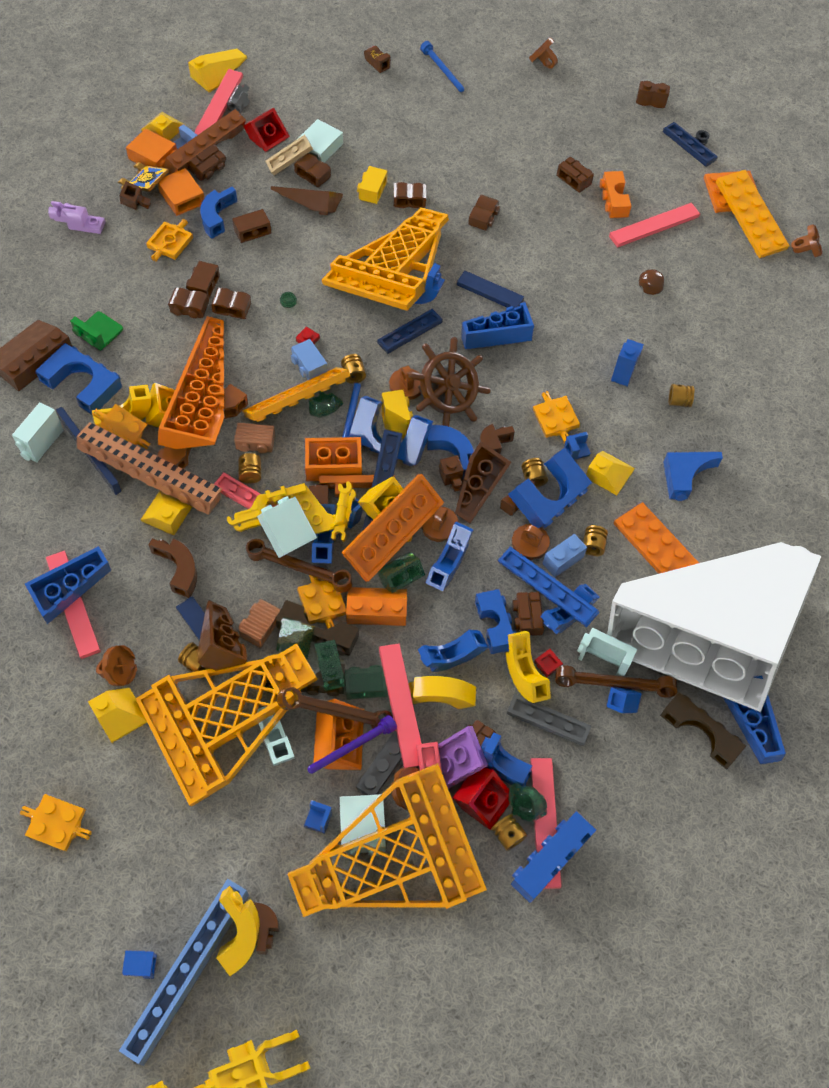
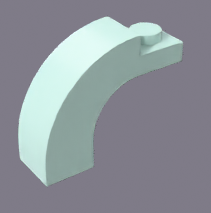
M266 707L259 708L257 713L265 709ZM275 714L258 723L261 732ZM279 721L264 739L273 766L294 759L288 737H286L282 724Z

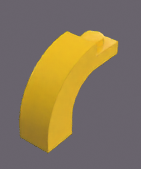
M148 385L130 386L129 397L120 406L141 420L146 417L151 407ZM112 408L100 409L99 411L106 415ZM92 415L94 424L100 427L101 420Z
M523 631L509 634V652H506V660L511 678L517 690L526 700L532 703L551 699L550 681L539 674L532 660L530 632Z
M442 676L416 677L414 682L408 683L413 704L441 702L457 709L474 707L476 704V687L460 679Z
M229 886L222 891L219 901L234 920L237 927V935L220 947L216 959L228 975L231 976L240 970L253 954L260 924L258 912L253 901L250 899L243 904L241 895L237 891H233Z

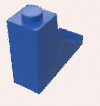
M627 339L618 356L611 381L628 386L644 344Z
M667 452L663 463L669 499H676L677 501L688 499L692 491V479L703 470L718 467L723 458L722 452Z

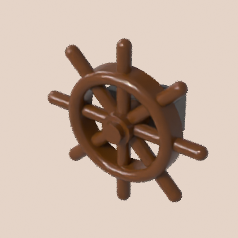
M456 337L451 338L450 351L435 355L429 344H423L422 349L429 360L424 365L421 373L412 371L408 373V378L420 381L418 389L424 397V400L416 406V410L421 412L430 405L437 412L443 413L442 425L448 427L450 424V414L465 411L469 419L475 422L477 416L470 406L475 401L478 393L489 394L491 392L489 387L479 385L478 375L474 368L482 362L483 357L478 355L472 361H469L465 356L457 353L458 339ZM448 360V365L443 366L441 361ZM455 363L462 368L457 373L455 372ZM466 375L468 383L462 382L461 378ZM459 389L467 390L465 398ZM452 394L459 402L456 406H451Z

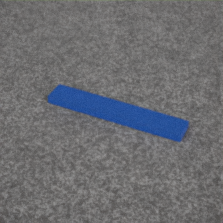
M511 546L499 558L498 562L586 628L599 614L598 609Z

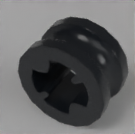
M699 130L696 133L695 139L706 145L710 135L707 131Z

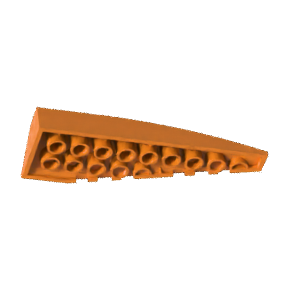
M206 317L159 426L158 445L174 449L215 445L224 421V320Z

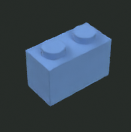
M311 339L291 347V360L294 365L297 364L299 366L302 377H306L309 380L328 371L327 362Z
M573 534L545 554L543 565L556 577L584 558L587 546L576 534Z

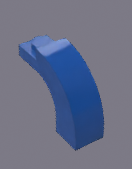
M233 187L220 193L213 190L204 198L201 204L200 213L203 228L211 239L225 232L224 221L218 215L219 212L238 202L236 190Z
M433 264L427 275L425 292L415 304L429 303L436 298L445 279L441 278L442 274L439 273L441 265Z
M432 425L426 442L427 451L446 450L454 456L458 455L464 470L462 478L464 479L470 456L474 452L472 444L465 435L454 428Z
M321 504L327 513L335 514V504ZM333 530L316 534L317 538L312 543V563H332L334 540H332L331 535Z
M458 522L454 523L442 554L430 569L426 584L441 591L445 590L463 560L474 529Z
M587 584L579 585L574 591L575 594L592 606L600 598ZM559 607L546 610L540 616L544 624L556 634L563 632L577 621Z
M468 630L450 643L441 646L423 645L418 651L421 655V661L426 667H430L432 672H440L475 658L489 647L481 631Z
M493 732L491 738L485 737L481 749L488 764L486 768L494 770L502 781L523 791L531 775L532 765L509 754L501 745V735Z

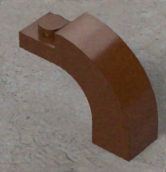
M152 538L148 544L151 553L169 559L177 565L176 572L169 583L172 592L190 598L197 584V569L191 552L183 543L174 538L170 545L164 540L160 539L158 541Z

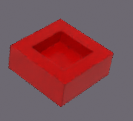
M306 326L295 338L298 343L311 339L313 344H315L320 339V334Z
M551 649L534 661L546 677L563 665Z

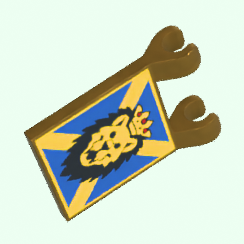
M137 162L133 166L138 169L137 175L131 181L121 178L118 184L120 183L124 186L127 181L141 187L142 191L150 192L169 170L145 166Z

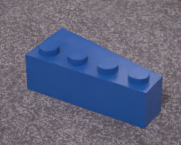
M523 302L518 307L513 308L511 306L506 308V311L500 313L497 311L492 312L488 317L480 316L462 322L461 339L465 350L532 341L534 324L527 305Z
M98 546L25 583V586L45 622L49 624L107 575L111 568Z
M755 676L753 678L763 679V676ZM767 695L761 712L723 697L759 763L766 764L781 761L786 752L769 696Z
M577 811L567 822L564 819L555 828L558 832L553 837L548 835L541 843L543 848L539 853L535 850L527 858L529 864L525 868L520 866L513 873L512 876L515 879L511 885L529 903L536 898L596 831Z

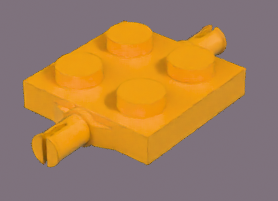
M182 219L178 225L164 221L147 241V248L156 251L151 256L153 261L157 262L161 255L176 260L193 239V234L184 229L188 224L187 220Z
M548 391L546 393L543 392L541 395L545 402L533 406V411L545 437L561 436L565 444L566 438L569 436L568 432L579 428L580 423L567 396L551 399Z
M114 404L111 411L106 415L97 408L92 415L101 420V428L134 445L138 444L146 450L151 445V443L142 439L143 431L148 424L118 404Z
M309 575L311 583L297 588L309 624L325 623L327 628H331L334 626L333 620L335 618L346 615V607L341 593L334 589L332 583L319 581L318 578Z
M44 794L36 810L23 806L22 809L25 811H20V815L31 818V823L25 836L66 852L76 836L89 840L90 836L88 835L92 834V831L81 828V820L86 811L84 808Z

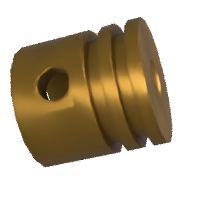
M350 354L341 360L342 368L348 369L350 377L346 378L347 383H360L366 378V372L360 355Z
M672 384L669 390V405L692 407L695 394L694 386L687 385L685 387V385Z
M253 453L241 455L238 458L239 480L246 484L259 482L261 480V458Z
M531 458L522 463L521 469L525 480L529 478L530 481H534L536 488L548 482L542 459Z
M597 525L586 527L583 543L587 546L585 554L596 557L604 554L608 531L605 528Z
M193 642L184 647L179 654L178 662L191 672L207 670L208 668H204L198 663L199 646Z
M509 814L501 819L491 829L493 832L495 831L496 836H499L498 840L506 851L520 844L528 836L521 825L516 823V818L513 819V814Z

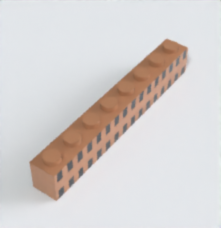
M91 422L77 435V449L83 453H87L99 461H103L115 469L121 470L133 478H137L148 486L154 487L164 494L196 508L200 512L209 515L220 501L222 488Z

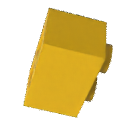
M372 166L368 167L367 172L363 173L362 182L357 187L359 200L374 204L378 203L387 184V170Z

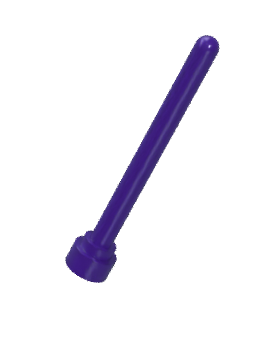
M390 715L382 718L377 727L308 766L307 771L313 774L378 735L394 732L397 730L396 722Z

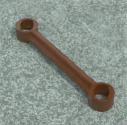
M252 539L246 545L247 554L253 561L266 559L332 583L334 589L340 593L347 592L352 588L351 574L346 570L333 572L289 555L279 558L275 550L267 548L261 539ZM262 547V550L258 553L250 552L251 550L253 551V549ZM341 579H349L344 585L336 584Z
M568 665L559 666L555 671V682L561 687H571L575 683L655 691L664 698L673 697L678 692L677 680L671 676H662L657 680L576 672L575 668Z
M294 687L284 688L277 695V703L282 709L290 710L299 707L369 724L373 729L380 723L378 719L380 714H383L385 717L390 715L393 718V715L386 710L373 713L304 696ZM287 691H291L294 694L295 700L292 706L286 700L285 694Z

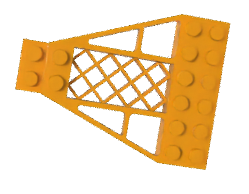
M420 207L412 217L404 220L396 230L347 256L339 255L330 264L331 270L322 279L323 285L408 311L425 292L427 275L433 266L441 237L440 229L449 221L448 214ZM431 250L428 263H419L424 258V256ZM365 255L369 256L365 262L358 260ZM412 270L424 272V277L421 279L408 274Z
M296 643L279 654L218 671L207 669L175 676L167 675L152 684V689L135 699L188 804L192 807L228 785L287 712L276 701L279 691L290 687L297 688L300 691L318 680ZM244 670L217 687L211 679V676ZM253 676H263L260 686L251 684ZM206 677L212 690L187 704L177 685L178 682ZM267 678L274 689L265 687ZM238 685L245 687L242 697L233 695L234 689ZM250 688L259 690L256 700L247 698ZM263 691L273 693L270 703L261 702ZM287 691L285 694L286 700L292 705L295 700L294 694L291 691ZM220 696L227 698L224 708L215 706L216 700ZM231 699L240 701L238 711L228 709ZM245 702L255 704L252 714L242 713ZM259 705L266 707L257 713ZM201 707L208 709L205 719L196 717ZM213 710L222 712L219 723L210 721ZM227 713L236 715L233 726L224 724ZM275 714L248 748L243 738V733ZM241 716L248 718L239 724ZM197 722H202V723H204V724H203V727H202V730L200 729V727H199V725L197 724ZM209 724L218 726L214 737L205 735ZM222 727L230 729L225 733L221 734ZM238 737L246 752L225 776L214 756V750Z
M438 763L397 779L308 865L287 874L303 917L323 909H338L340 907H446L448 909L467 901L466 898L487 890ZM399 787L410 816L390 826L382 827L374 808L395 788ZM371 812L377 825V830L339 845L338 842ZM414 824L416 831L407 826ZM400 830L396 840L389 836H386L387 834ZM403 830L415 835L411 846L399 841ZM418 837L424 852L414 848ZM379 838L375 848L365 844ZM383 838L394 843L390 854L378 850ZM397 845L409 849L404 861L393 856ZM359 846L355 856L345 853V851ZM361 847L373 851L369 863L357 858ZM412 851L423 856L419 867L407 862ZM376 853L388 858L383 869L372 864ZM337 855V858L333 863L332 856ZM341 855L352 860L348 871L336 866ZM427 858L428 863L425 864V865H423L424 862H425V859ZM390 860L402 864L398 875L386 871ZM355 861L367 866L363 877L351 873ZM405 866L412 869L410 871L403 873ZM370 868L381 873L377 884L365 879ZM337 871L346 875L342 884ZM431 871L442 899L439 901H410L403 882ZM384 874L387 875V876H389V877H392V878H390V879H387V880L381 882L382 879H383ZM348 877L361 881L356 892L344 887ZM363 883L370 885V887L360 890ZM397 884L400 886L405 899L360 900Z

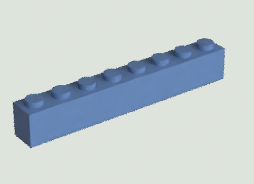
M229 879L224 883L119 1052L139 1065L144 1066L234 921L219 901L222 891L230 886L233 891H237L241 895L243 904L249 897L247 890Z

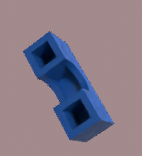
M499 589L476 594L475 604L480 619L492 618L498 624L494 628L487 629L486 632L490 653L496 654L509 651L508 635L516 633V631H512L510 625L512 624L510 613L506 612L504 595L501 596Z

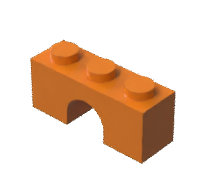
M623 171L604 172L603 178L600 179V188H603L602 197L606 201L605 211L608 212L609 218L629 217L631 202L629 194H623L626 183Z

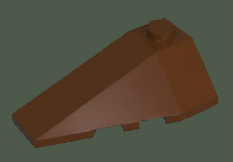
M271 186V190L311 210L319 211L320 215H329V212L335 213L343 197V193Z
M481 441L470 456L455 514L469 524L511 464V461Z
M210 600L207 602L199 641L198 663L204 668H210L215 671L245 664L247 662L246 647L244 644H240L238 640L240 635L232 628L233 620L227 608Z

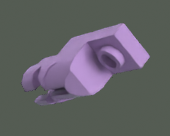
M55 201L51 202L53 207L48 209L51 219L66 222L71 230L101 234L105 225V218L89 216L86 207L74 206L68 203L63 205L61 202Z

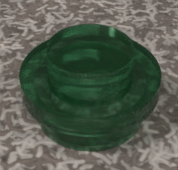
M284 292L280 297V304L285 308L294 307L297 303V298L292 292Z

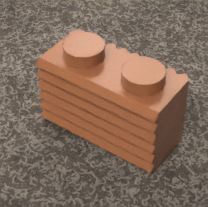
M237 423L234 438L237 450L243 452L251 450L258 451L259 453L273 451L275 428L273 425Z
M262 599L258 603H254L248 618L243 619L239 625L240 637L261 648L275 628L276 618L281 609Z

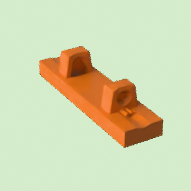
M374 475L319 476L321 485H328V489L335 488V497H339L338 484H342L343 488H346V482L349 481L352 488H372Z

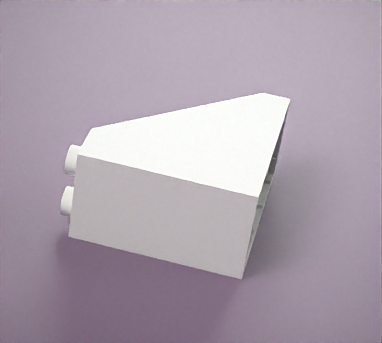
M780 542L622 583L612 601L607 635L637 648L632 660L633 662L761 712L804 606L821 556L811 553L804 547L790 546ZM755 676H763V679L753 678Z

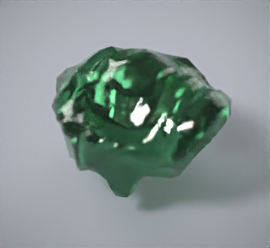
M319 392V396L308 400L310 415L318 418L331 415L344 404L342 399L333 393L325 394L324 392Z
M514 783L510 787L508 799L512 807L511 814L518 815L522 820L534 822L547 814V802L543 795L534 787L521 786L519 783Z

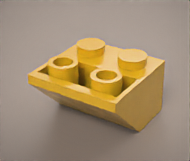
M403 390L383 392L381 415L384 428L389 431L403 433L402 438L404 439L413 417L412 411L408 410L410 406L408 396L405 397Z

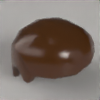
M655 269L646 270L639 276V287L642 286L646 294H659L663 291L664 276Z

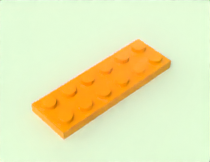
M742 170L717 178V186L757 256L762 258L787 250L790 245L747 171Z
M338 367L333 368L242 410V412L248 419L256 420V422L262 421L270 413L277 414L287 405L291 407L298 404L300 399H309L315 396V392H324L329 390L330 386L335 383L336 385L344 383L346 378L350 377L349 370Z

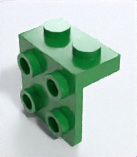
M100 311L96 312L85 323L77 317L70 320L73 333L99 351L104 349L123 331L122 325Z

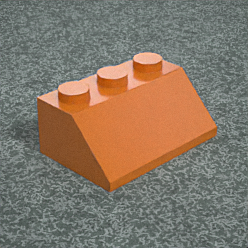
M361 437L305 438L306 481H320L319 476L362 475Z
M352 587L348 591L347 624L406 626L407 589Z
M337 699L328 700L329 702L361 709ZM317 712L313 763L363 735L364 723ZM363 745L324 768L362 770Z

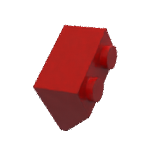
M275 108L267 110L243 125L250 140L265 152L290 137Z
M485 767L469 776L453 796V799L464 812L491 830L515 796L494 770Z

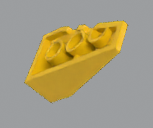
M239 49L200 55L188 62L190 76L210 93L219 87L228 69H237L247 59V56Z

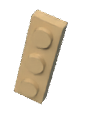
M304 134L265 162L271 173L276 175L312 151L313 147Z

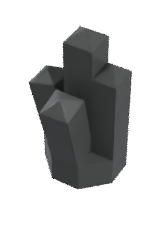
M246 84L242 86L237 85L227 102V107L230 111L236 109L239 113H242L244 107L250 103V100L247 98L249 87Z

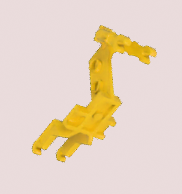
M349 481L346 482V488H343L342 484H338L340 496L336 514L332 515L326 512L305 483L289 488L281 486V490L274 492L267 490L265 491L266 494L258 495L250 509L235 513L233 521L228 516L227 522L238 532L261 526L257 518L262 513L261 509L268 505L274 507L279 505L277 501L286 496L289 499L296 497L315 534L333 530L332 540H336V535L341 533V540L345 542L347 537L345 532L348 527L350 514L352 513V502L356 499V492L352 489Z
M298 1030L271 1040H265L257 1047L256 1051L252 1040L228 1049L227 1053L230 1063L210 1070L208 1072L210 1079L205 1081V1085L201 1084L194 1088H267L266 1082L269 1085H274L309 1070L310 1065L306 1061L284 1071L271 1073L265 1058V1053L268 1050L298 1039L300 1037ZM160 1081V1082H158L157 1084H155V1085H150V1086H148V1087H146V1088H168V1087H167L166 1085H164V1082H163V1081Z

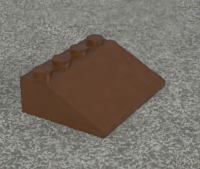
M40 320L35 321L0 348V377L19 392L38 377L36 370L63 344L66 343L72 347L69 336L56 326Z

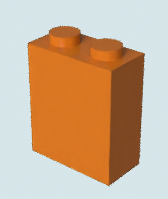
M146 128L126 146L128 159L135 163L140 162L145 166L164 168L166 157L177 150L176 143Z
M186 168L163 177L157 183L159 192L176 216L200 207L204 200V192Z

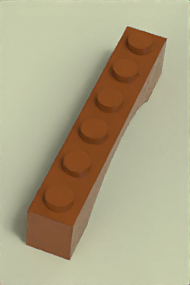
M234 109L167 156L164 168L169 170V174L184 168L188 170L189 160L210 145H217L224 140L232 139L242 132L246 119Z
M232 384L224 388V419L237 416L248 405L247 394ZM165 447L158 452L157 456L184 469L188 465L191 448L174 449Z

